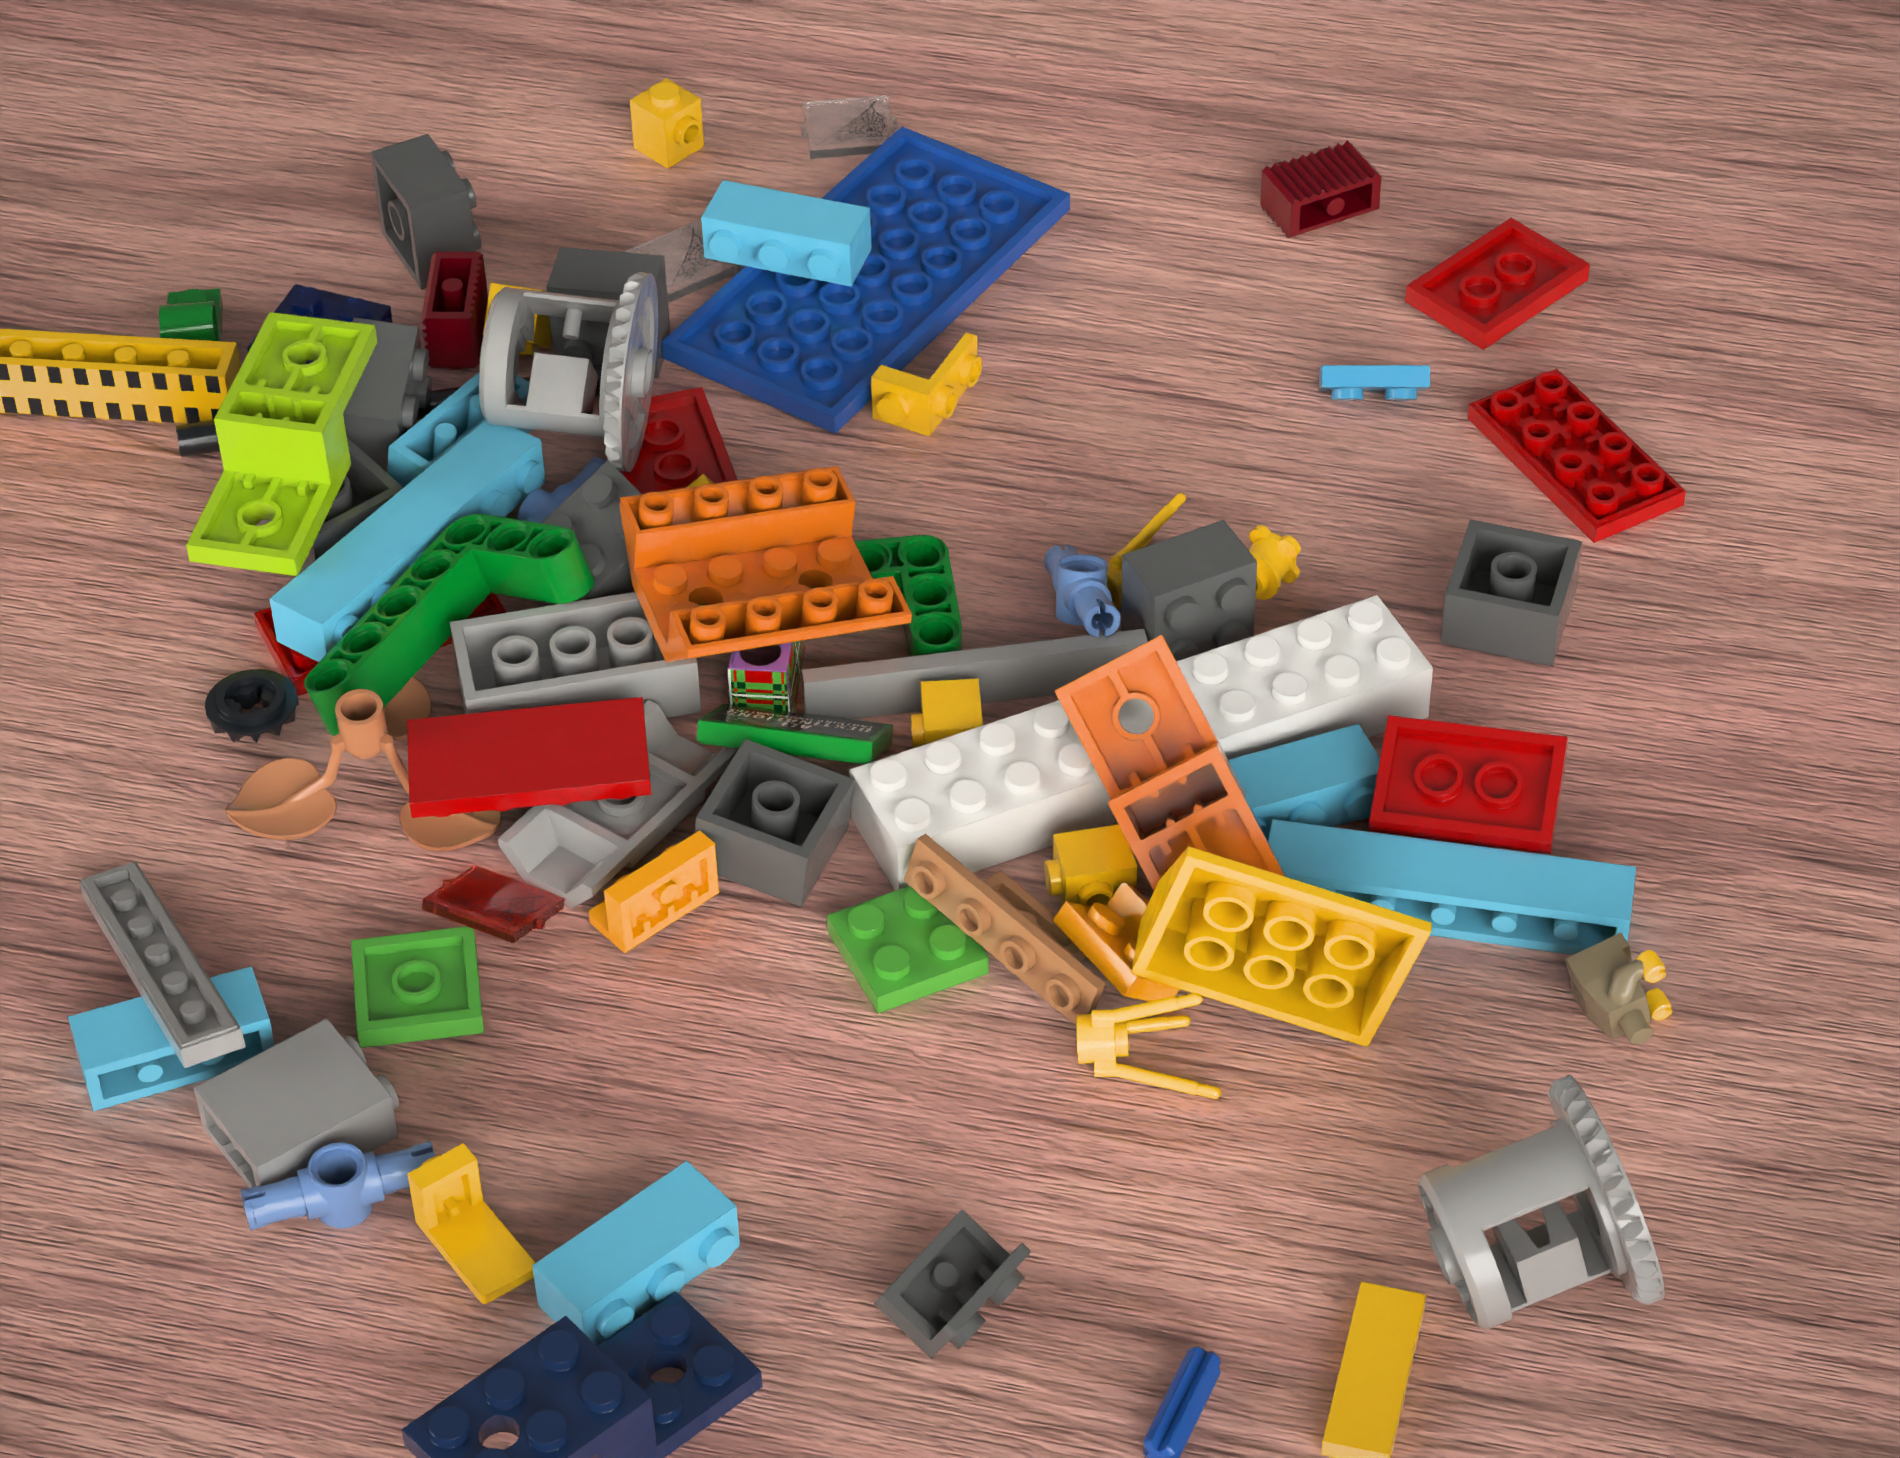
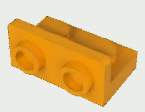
M699 830L680 843L668 847L661 855L631 874L622 876L612 886L604 890L605 900L589 910V922L623 953L636 947L719 893L715 843Z
M1122 883L1106 906L1094 903L1090 907L1066 901L1054 917L1053 922L1123 996L1145 1001H1155L1173 997L1180 990L1179 988L1131 974L1141 918L1149 903L1134 885Z

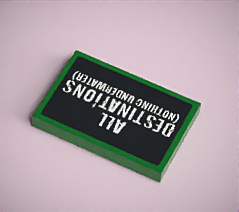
M722 704L698 720L696 741H700V744L740 748L743 741L747 739L788 755L868 764L892 745L894 725Z

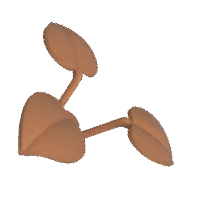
M413 676L384 708L380 696L373 691L356 689L345 693L338 699L335 705L339 734L330 739L332 751L325 774L320 777L318 769L310 762L302 759L283 758L269 762L256 770L244 782L235 800L225 808L228 818L245 831L268 839H299L319 831L328 824L337 810L336 800L326 788L330 787L336 780L344 751L351 753L359 759L373 758L381 751L385 752L407 794H409L408 771L395 749L393 741L407 739V720L431 717L432 702L427 689ZM409 801L402 807L399 815L404 835L413 844L420 848L437 852L459 849L493 835L501 827L502 820L501 811L494 810L452 814L447 817L429 816L412 818Z

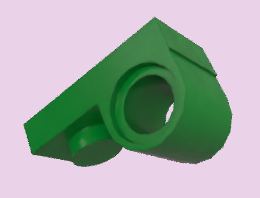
M188 289L180 292H168L167 304L159 306L160 338L221 341L223 303L220 289Z

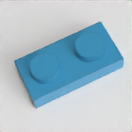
M1322 365L1319 369V391H1331V400L1335 401L1363 400V391H1385V400L1389 401L1417 400V391H1426L1430 387V365Z

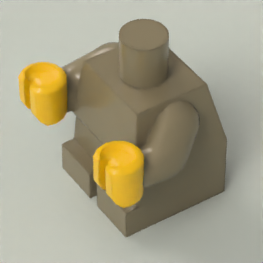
M1622 933L1565 958L1572 993L1587 1018L1611 1039L1626 1034L1631 1044H1642L1653 1034V1030L1648 1024L1651 1022L1650 1016L1652 1019L1659 1021L1666 1019L1672 1014L1671 1003L1664 992L1654 988L1645 994L1640 979L1643 977L1649 983L1662 980L1666 975L1663 962L1657 953L1652 950L1644 951L1635 961L1631 962L1630 946Z

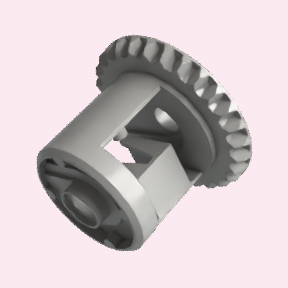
M638 272L629 277L627 283L624 284L620 300L510 287L501 289L495 295L490 306L480 352L479 396L481 412L490 425L604 438L607 460L618 471L630 472L637 462L642 447L655 374L658 338V294L654 275L652 273ZM534 314L565 318L562 337L573 340L579 339L581 320L610 323L601 371L599 415L592 414L598 375L589 359L534 352L527 403L524 406L514 387L519 352H525L526 341L534 342Z
M1571 1075L1553 1081L1547 1094L1551 1108L1557 1117V1120L1550 1123L1552 1128L1453 1168L1445 1164L1421 1175L1418 1182L1420 1197L1431 1229L1427 1230L1428 1237L1440 1268L1450 1286L1455 1284L1474 1323L1486 1330L1512 1320V1312L1610 1272L1623 1281L1627 1292H1630L1633 1299L1649 1305L1665 1297L1664 1281L1659 1261L1634 1191L1597 1112L1579 1083ZM1572 1195L1578 1210L1566 1215L1559 1200ZM1541 1208L1545 1224L1524 1231L1514 1219ZM1493 1228L1497 1243L1489 1246L1483 1231Z

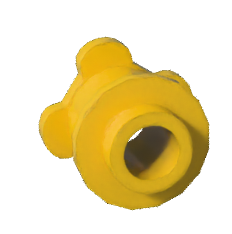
M1257 525L1249 533V539L1253 543L1249 552L1257 560L1255 599L1267 600L1278 593L1281 580L1285 583H1293L1299 577L1300 570L1296 565L1297 555L1301 552V547L1292 536L1286 535L1282 537L1272 533L1264 525Z

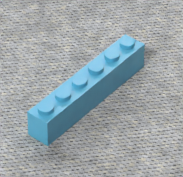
M484 420L270 598L277 642L320 662L450 524L471 514H485L505 518L531 492L539 489L546 482L541 439L517 428L490 425Z
M1272 819L1268 843L1286 877L1431 922L1430 936L1572 955L1619 933H1622L1626 941H1628L1636 867Z

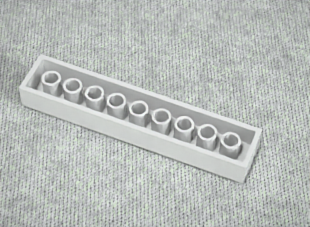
M1378 595L1177 661L1228 760L1359 724L1367 738L1385 732L1388 715L1416 719L1429 717L1433 667ZM1130 699L1123 703L1120 708V723L1125 730L1131 733H1143L1153 724V709L1142 699ZM1059 700L849 770L850 778L855 779L851 804L852 821L895 891L910 886L904 881V877L917 838L925 833L974 873L1053 846V834L1111 826L1118 823L1107 803L1110 796Z

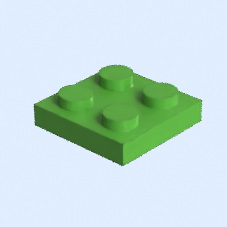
M911 886L826 915L828 934L877 1014L989 974V956L983 947L965 934L929 901L921 897Z
M474 925L351 940L356 1027L360 1048L484 1033Z

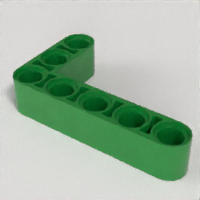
M485 514L467 515L450 524L306 676L304 686L328 733L333 736L339 734L335 705L342 695L356 689H367L380 696L384 708L451 636L450 622L467 619L490 593L554 604L570 603L585 596L594 586L595 577L572 529L563 526Z
M931 535L854 541L872 578L893 576L912 613L911 623L904 624L909 657L961 651L962 624L946 544L941 539Z

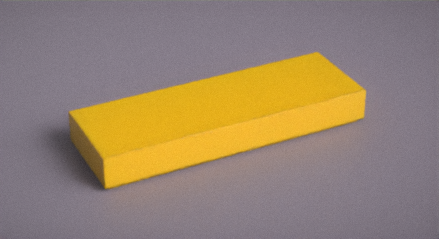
M1366 1282L1360 1283L1322 1441L1321 1455L1334 1458H1391L1425 1310L1426 1294Z

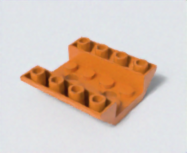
M838 466L813 468L798 472L620 497L619 507L632 586L666 663L911 623L912 613L894 577L873 579L852 538L856 501Z

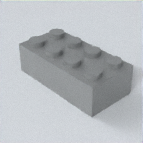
M635 592L450 622L456 672L465 714L643 697V703L650 700L658 704L667 718L701 712L697 659L665 662Z

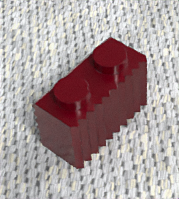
M1347 140L1343 145L1338 143L1334 148L1329 146L1328 148L1319 149L1317 153L1311 151L1307 157L1302 154L1299 159L1293 157L1290 162L1284 160L1283 162L1275 163L1271 168L1266 166L1262 170L1260 204L1262 210L1266 209L1267 216L1271 215L1272 221H1276L1277 227H1281L1282 233L1285 232L1288 239L1379 209L1382 176L1355 146Z
M478 251L435 252L432 255L421 317L422 331L424 332L423 340H425L424 348L429 350L428 365L432 368L460 369L475 368L480 365L479 358L482 338L484 337L483 328L488 303V291L483 254Z

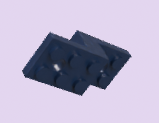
M675 1292L599 1346L567 1316H564L401 1430L404 1446L416 1458H665L762 1388V1375L758 1367L681 1295ZM662 1368H676L685 1373L680 1380L674 1383L655 1382L650 1378L656 1371ZM499 1432L512 1433L518 1437L512 1446L502 1450L487 1448L483 1445V1442L489 1436Z

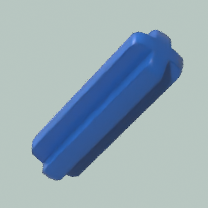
M1199 1346L1187 1351L1143 1440L1145 1446L1143 1454L1146 1458L1180 1457L1221 1373L1219 1367L1221 1359L1214 1351L1207 1352Z

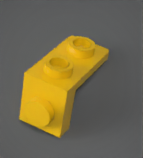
M966 332L929 380L880 365L871 376L873 419L930 437L944 418L948 419L951 417L958 399L967 387H973L980 377L982 358L978 356L977 335Z
M464 1143L442 1155L428 1159L420 1167L407 1173L416 1224L481 1303L488 1304L534 1278L532 1267L535 1264L534 1260L484 1202L477 1158Z

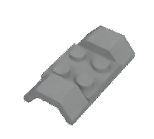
M648 700L644 703L652 795L633 796L623 800L612 798L572 802L561 806L553 804L533 806L498 838L499 847L525 884L572 909L593 897L624 866L632 869L706 798L705 789L726 770L739 748L723 747L716 753H713L678 735L659 705Z

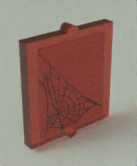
M474 865L454 879H444L442 887L423 898L422 910L514 944L535 928H545V922L564 909L565 898Z

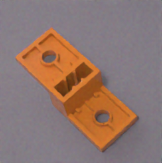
M1163 635L1055 690L1060 703L1110 796L1107 803L1153 891L1160 878L1188 846L1286 877L1246 801V793ZM1134 698L1146 701L1152 707L1154 713V721L1151 727L1139 734L1125 730L1119 720V711L1123 703Z

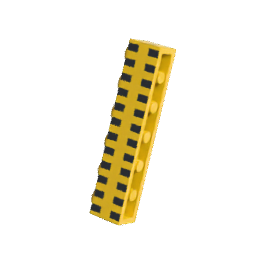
M0 329V413L153 421L157 423H193L213 420L241 368L237 342Z

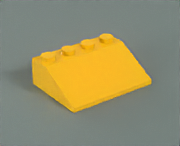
M1188 846L1160 878L1143 913L1131 974L1188 992L1199 993L1201 996L1368 1047L1431 933L1432 923Z

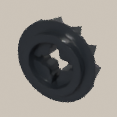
M251 669L231 674L215 684L206 697L205 711L215 733H227L233 742L240 740L244 736H251L257 743L261 734L268 732L280 736L282 724L295 722V711L299 701L297 690L287 677L270 670ZM262 701L263 708H254L250 713H243V709H251L255 704H259Z

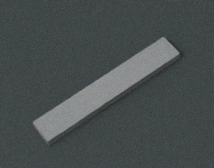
M1136 629L1115 632L1109 636H1104V634H1099V637L1086 635L802 669L804 714L859 719L921 711L922 681L979 678L981 704L1056 695L1055 690L1148 641L1145 630Z
M137 862L119 866L80 880L79 884L84 901L184 1068L245 1048L241 1027Z

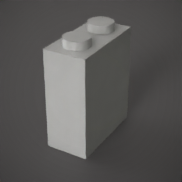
M327 1018L194 1087L204 1131L249 1188L264 1186L297 1176L296 1171L307 1168L312 1155L328 1144L341 1142L352 1144L359 1148L362 1153H365L398 1137L394 1110L399 1107V1100L392 1084L383 1074L374 1076L367 1067L364 1053L356 1040L350 1035L343 1038Z

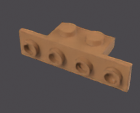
M926 833L917 838L904 877V881L1076 1026L1077 1014H1092V1010H1096L1106 983L1081 963L1085 957L1084 953L1053 922L1056 915L1003 871L999 870L982 881Z

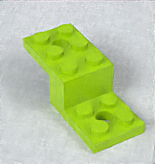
M269 312L214 418L224 471L186 544L189 562L292 576L299 575L351 466L343 412L377 345L375 325ZM307 360H314L312 363L305 364ZM261 520H271L267 524L256 526Z

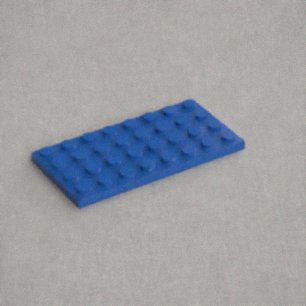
M901 127L821 198L870 208L872 249L852 286L745 266L661 342L662 357L674 364L836 434L872 399L871 376L879 366L884 365L902 371L1070 210V193Z

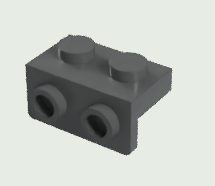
M961 1210L874 1304L931 1359L949 1341L959 1350L986 1321L977 1312L979 1308L989 1298L999 1306L1024 1280L1025 1276L1016 1268L1031 1253V1250L1021 1243L1009 1254L964 1210Z

